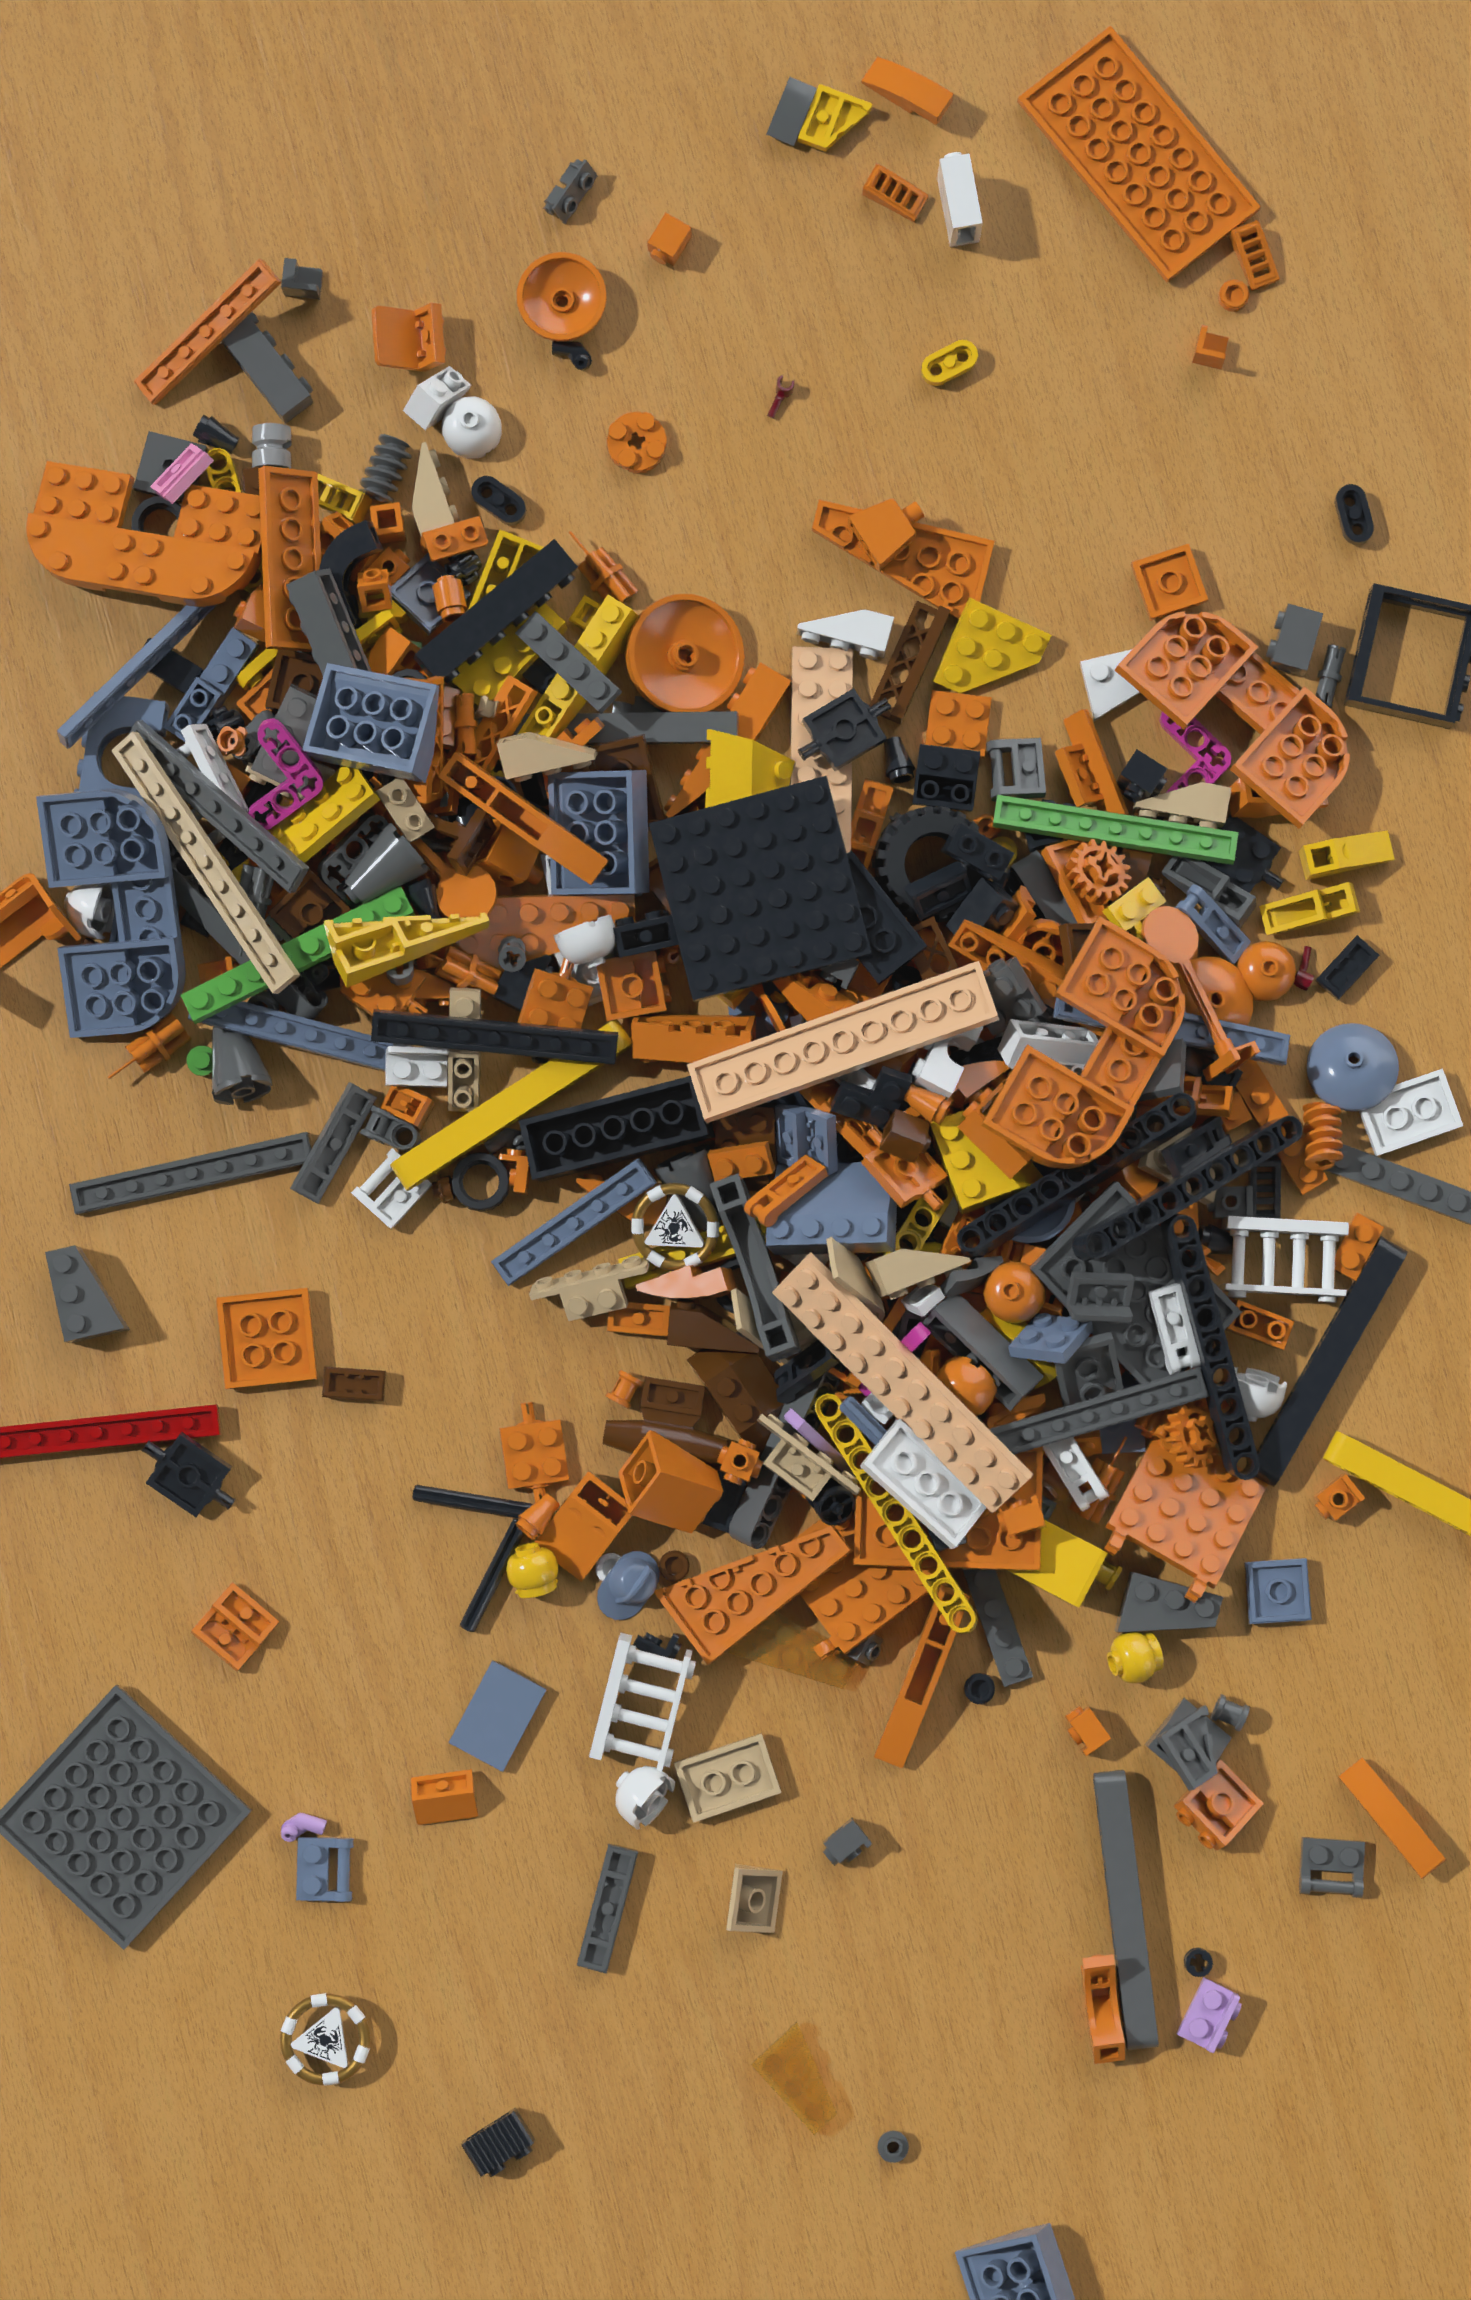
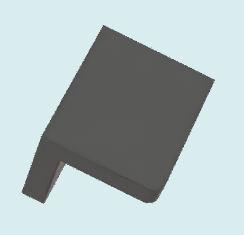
M284 258L281 283L284 296L320 300L323 279L322 269L299 267L297 259Z

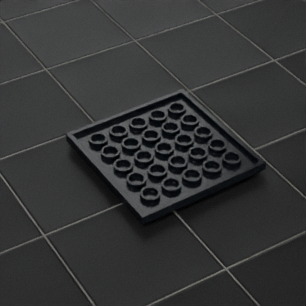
M827 776L649 823L694 1002L873 955Z

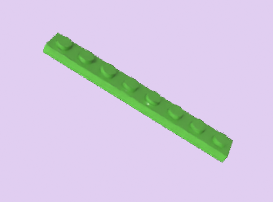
M997 795L992 825L995 828L1090 842L1091 839H1094L1097 844L1106 841V844L1110 846L1231 865L1235 861L1239 833Z
M399 886L333 919L334 923L352 922L354 918H362V922L382 921L383 917L415 916V913L402 887ZM324 924L281 945L299 973L332 957ZM250 960L181 994V997L192 1021L197 1024L269 987Z

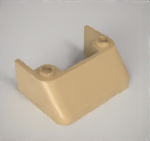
M832 1237L826 1239L833 1280L856 1296L882 1321L885 1317L883 1302L879 1298L860 1259ZM736 1288L731 1290L737 1331L764 1349L756 1327L750 1298ZM788 1309L801 1350L803 1351L819 1339ZM798 1354L786 1357L779 1361L786 1364L788 1361H790Z

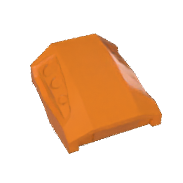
M1039 1394L1025 1397L1011 1411L1002 1403L992 1404L985 1411L986 1418L982 1419L983 1424L988 1429L1038 1415L1046 1406L1045 1395Z

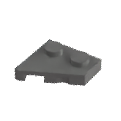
M1206 1705L1198 1708L1156 1737L1189 1791L1196 1789L1218 1773L1216 1759L1212 1753L1214 1746L1212 1734H1208L1206 1716L1209 1715Z

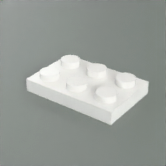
M1443 1068L1396 1084L1389 1096L1380 1104L1370 1109L1359 1111L1375 1156L1463 1126Z

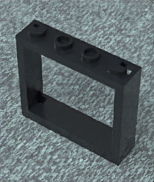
M1373 583L1367 597L1344 705L1450 729L1455 724V721L1460 722L1461 713L1464 709V704H1460L1461 693L1467 692L1470 675L1466 674L1468 663L1471 664V605ZM1382 602L1464 620L1444 715L1361 696Z

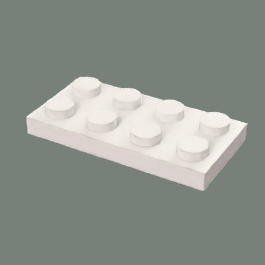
M901 1419L896 1420L860 1465L867 1474L951 1549L958 1546L987 1508Z

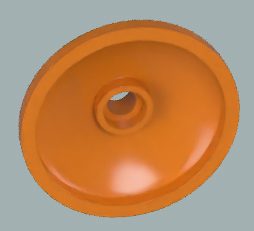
M569 252L550 253L536 259L526 268L517 287V305L523 321L534 333L552 341H571L588 334L599 323L606 307V287L598 269L582 256ZM560 299H565L568 301V304L565 307H560L557 305V302Z
M1199 957L1190 960L1218 1020L1248 1026L1253 1012V995L1240 970L1232 963L1217 957ZM1177 969L1176 971L1180 976L1178 981L1182 994L1185 993L1184 1012L1201 1016L1179 969ZM1213 994L1219 998L1218 1005L1213 1004L1211 1001Z

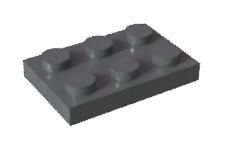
M1111 1332L1088 1337L1065 1364L1054 1362L1063 1407L1123 1389Z

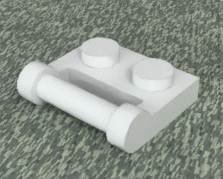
M393 1148L386 1154L388 1156L387 1159L360 1188L357 1186L351 1192L391 1230L432 1186V1183L425 1180L418 1186L406 1191L398 1177H396L385 1191L373 1201L369 1195L392 1171L390 1164L401 1156Z

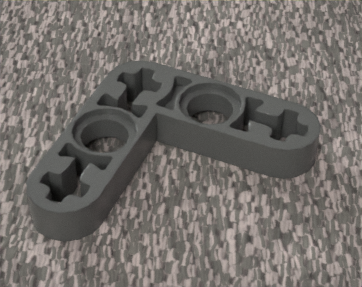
M369 813L363 816L321 860L317 868L320 880L351 910L361 906L363 903L359 901L355 904L347 899L344 892L348 887L345 883L347 875L351 874L383 829L389 825L386 818L376 813ZM371 821L375 823L380 822L377 826L380 831L377 834L371 832L367 835L366 839L370 840L368 845L365 840L357 836L359 833L366 836L371 830L369 826ZM357 841L361 847L358 856L350 858L346 854V847L350 842ZM329 865L333 867L338 865L336 872L345 880L340 883L332 876L327 878L329 874L327 867Z

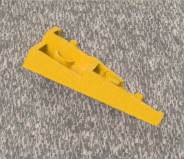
M480 913L479 917H459V914H450L449 918L432 919L431 915L383 917L382 921L362 922V918H354L352 922L334 923L332 919L324 921V928L334 964L346 988L483 931L489 928L490 920L486 913Z

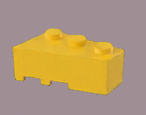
M500 529L467 610L544 547Z

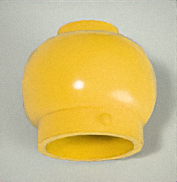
M536 1542L523 1544L515 1548L516 1553L509 1558L506 1568L510 1584L517 1589L515 1593L521 1598H534L554 1591L557 1588L556 1583H558L556 1579L558 1575V1562L554 1553L545 1547H540L539 1543Z
M1132 1631L1120 1634L1114 1639L1111 1650L1107 1653V1662L1112 1674L1119 1676L1127 1683L1135 1684L1147 1681L1153 1676L1154 1672L1162 1670L1164 1665L1160 1644L1152 1632L1141 1633Z

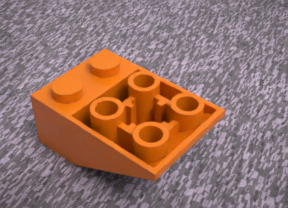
M588 1471L549 1522L542 1536H539L535 1542L539 1543L540 1547L551 1550L558 1564L582 1582L632 1518V1515H629L625 1498Z

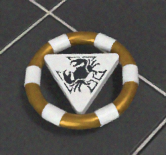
M667 1183L647 1191L639 1200L632 1216L631 1233L637 1249L646 1260L658 1268L675 1271L689 1265L696 1267L711 1255L719 1237V1220L714 1206L702 1192L689 1185ZM673 1194L645 1240L643 1217L647 1208L652 1202L666 1195ZM678 1194L692 1200L704 1211L707 1218V1238L705 1243ZM649 1245L699 1247L701 1249L683 1260H670L652 1250Z
M328 1993L311 1995L297 2003L286 2016L280 2033V2047L286 2064L299 2078L315 2085L340 2084L351 2078L365 2063L371 2044L368 2022L357 2005L342 1996ZM335 2006L334 2009L296 2040L291 2041L297 2021L304 2012L315 2007ZM340 2009L346 2011L357 2025L359 2032V2044L353 2060L349 2064ZM293 2048L340 2066L343 2069L322 2074L310 2071L305 2068L294 2054Z

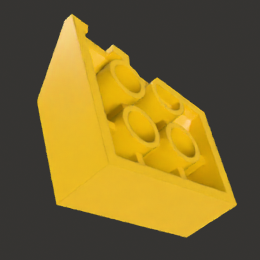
M707 729V740H711L710 757H706V769H710V786L706 789L705 808L789 786L795 765L794 760L755 740Z
M986 1109L982 1114L986 1117L989 1110ZM964 1111L946 1116L940 1125L935 1122L929 1124L930 1134L944 1171L948 1175L947 1179L961 1215L1010 1198L1043 1177L1034 1164L1029 1161L1012 1179L1008 1178L958 1128L965 1120V1117L962 1115Z

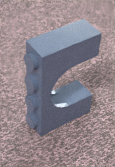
M123 696L82 736V747L85 748L84 759H79L77 776L81 777L79 789L75 788L74 792L107 788L119 789L129 792L144 801L136 788L118 786L105 778L101 766L102 755L111 740L121 734L130 733L134 723L139 720H143L160 736L166 737L167 729L164 726L169 718V705L165 701Z

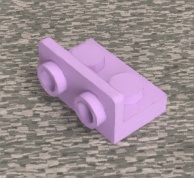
M1203 1977L1178 2028L1177 2034L1211 2053L1215 2052L1216 2047L1221 2049L1228 2036V2032L1225 2029L1229 2020L1234 2021L1242 2006L1239 2003L1240 1996Z

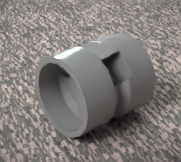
M278 423L254 425L252 427V444L257 449L252 452V468L272 465L273 467L291 469V452L287 450L291 446V427Z

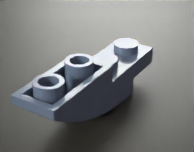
M232 627L202 675L195 678L164 728L185 742L181 732L182 729L191 724H207L210 721L208 717L213 715V710L222 706L238 684L236 677L246 667L260 644Z

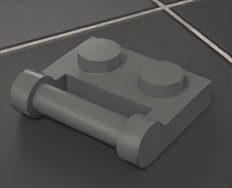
M1041 738L997 739L986 743L987 754L991 758L993 788L990 792L992 801L996 802L997 795L1022 799L1045 798L1046 785ZM1011 752L1014 786H1005L1003 753Z
M1302 1837L1299 1893L1310 1894V1891L1352 1894L1353 1898H1362L1364 1891L1365 1842ZM1311 1870L1351 1872L1352 1882L1311 1879Z

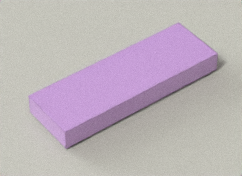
M790 1408L784 1415V1419L818 1451L834 1461L833 1465L841 1472L846 1470L854 1476L844 1457Z

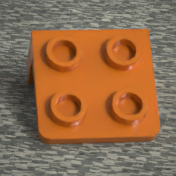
M429 303L416 310L376 306L372 309L374 356L378 366L426 372L445 363L446 348L443 338L444 319L441 304Z

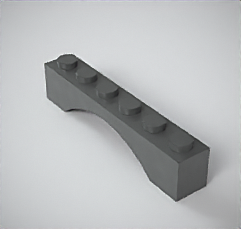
M735 1174L711 1183L710 1187L718 1212L744 1277L754 1312L756 1327L766 1357L775 1362L802 1352L788 1308L772 1293L779 1285V1281L758 1217L753 1218L744 1211L746 1202L751 1198L746 1181L739 1174Z

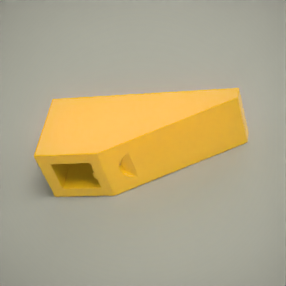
M1388 830L1325 840L1303 845L1299 850L1305 880L1395 860Z

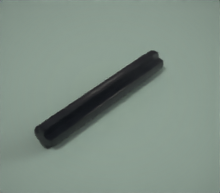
M415 1485L412 1499L417 1502L519 1518L518 1516L533 1505L531 1503L422 1485Z
M519 1519L512 1520L460 1622V1627L469 1632L476 1630L506 1571L509 1558L515 1553V1548L518 1547L524 1536V1533L516 1526V1522Z

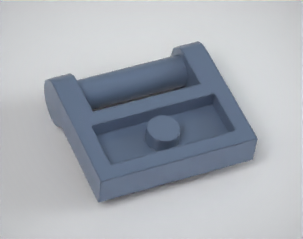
M298 1837L296 1900L352 1901V1891H349L350 1848H353L354 1838ZM330 1848H338L337 1890H329Z

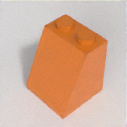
M652 1430L647 1432L638 1447L618 1472L629 1515L690 1534L693 1533L699 1523L704 1521L708 1511L715 1502L719 1501L723 1493L716 1469Z

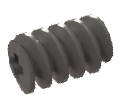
M381 434L378 440L382 445L374 447V452L377 456L370 457L369 463L373 467L365 468L364 472L368 478L360 480V485L364 489H359V491L377 501L393 503L394 500L387 493L388 491L398 492V488L392 484V481L403 480L397 473V469L407 470L408 467L401 460L402 458L411 459L412 455L406 451V448L410 447L409 444L393 436Z

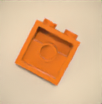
M657 950L621 958H607L605 963L596 966L607 1021L666 1011L667 1003L672 1002L669 984L663 985L661 973L666 972L664 955H657Z
M1221 1759L1216 1762L1218 1773L1196 1789L1187 1790L1173 1805L1178 1810L1176 1816L1179 1821L1186 1826L1192 1825L1200 1833L1198 1835L1199 1841L1209 1849L1214 1848L1216 1851L1225 1847L1264 1804Z

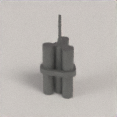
M244 864L239 884L264 920L267 907L272 903V899L269 898L274 879L263 869ZM241 947L239 956L242 957L243 948Z

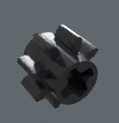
M473 550L448 557L450 562L444 565L446 574L453 575L455 578L462 580L463 586L469 585L480 578L477 571L482 569V564Z
M226 706L213 710V715L208 717L210 721L207 722V726L216 742L220 731L225 726L237 729L240 726L245 728L242 715L234 709L228 711Z

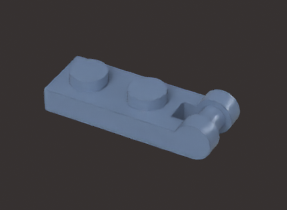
M1194 884L1191 885L1186 893V899L1181 900L1175 908L1180 909L1190 917L1196 926L1197 932L1222 959L1235 964L1251 941L1201 887ZM1197 903L1201 906L1199 912L1194 908Z

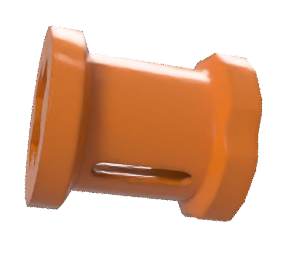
M620 1370L618 1372L619 1379L612 1391L607 1392L606 1397L630 1409V1401L638 1387H642L644 1382Z

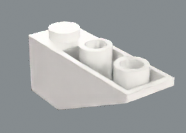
M864 609L799 623L797 635L802 636L801 639L812 644H818L819 641L830 643L831 648H842L844 651H848V648H853V650L860 652V656L876 660L877 656L884 658L894 617Z

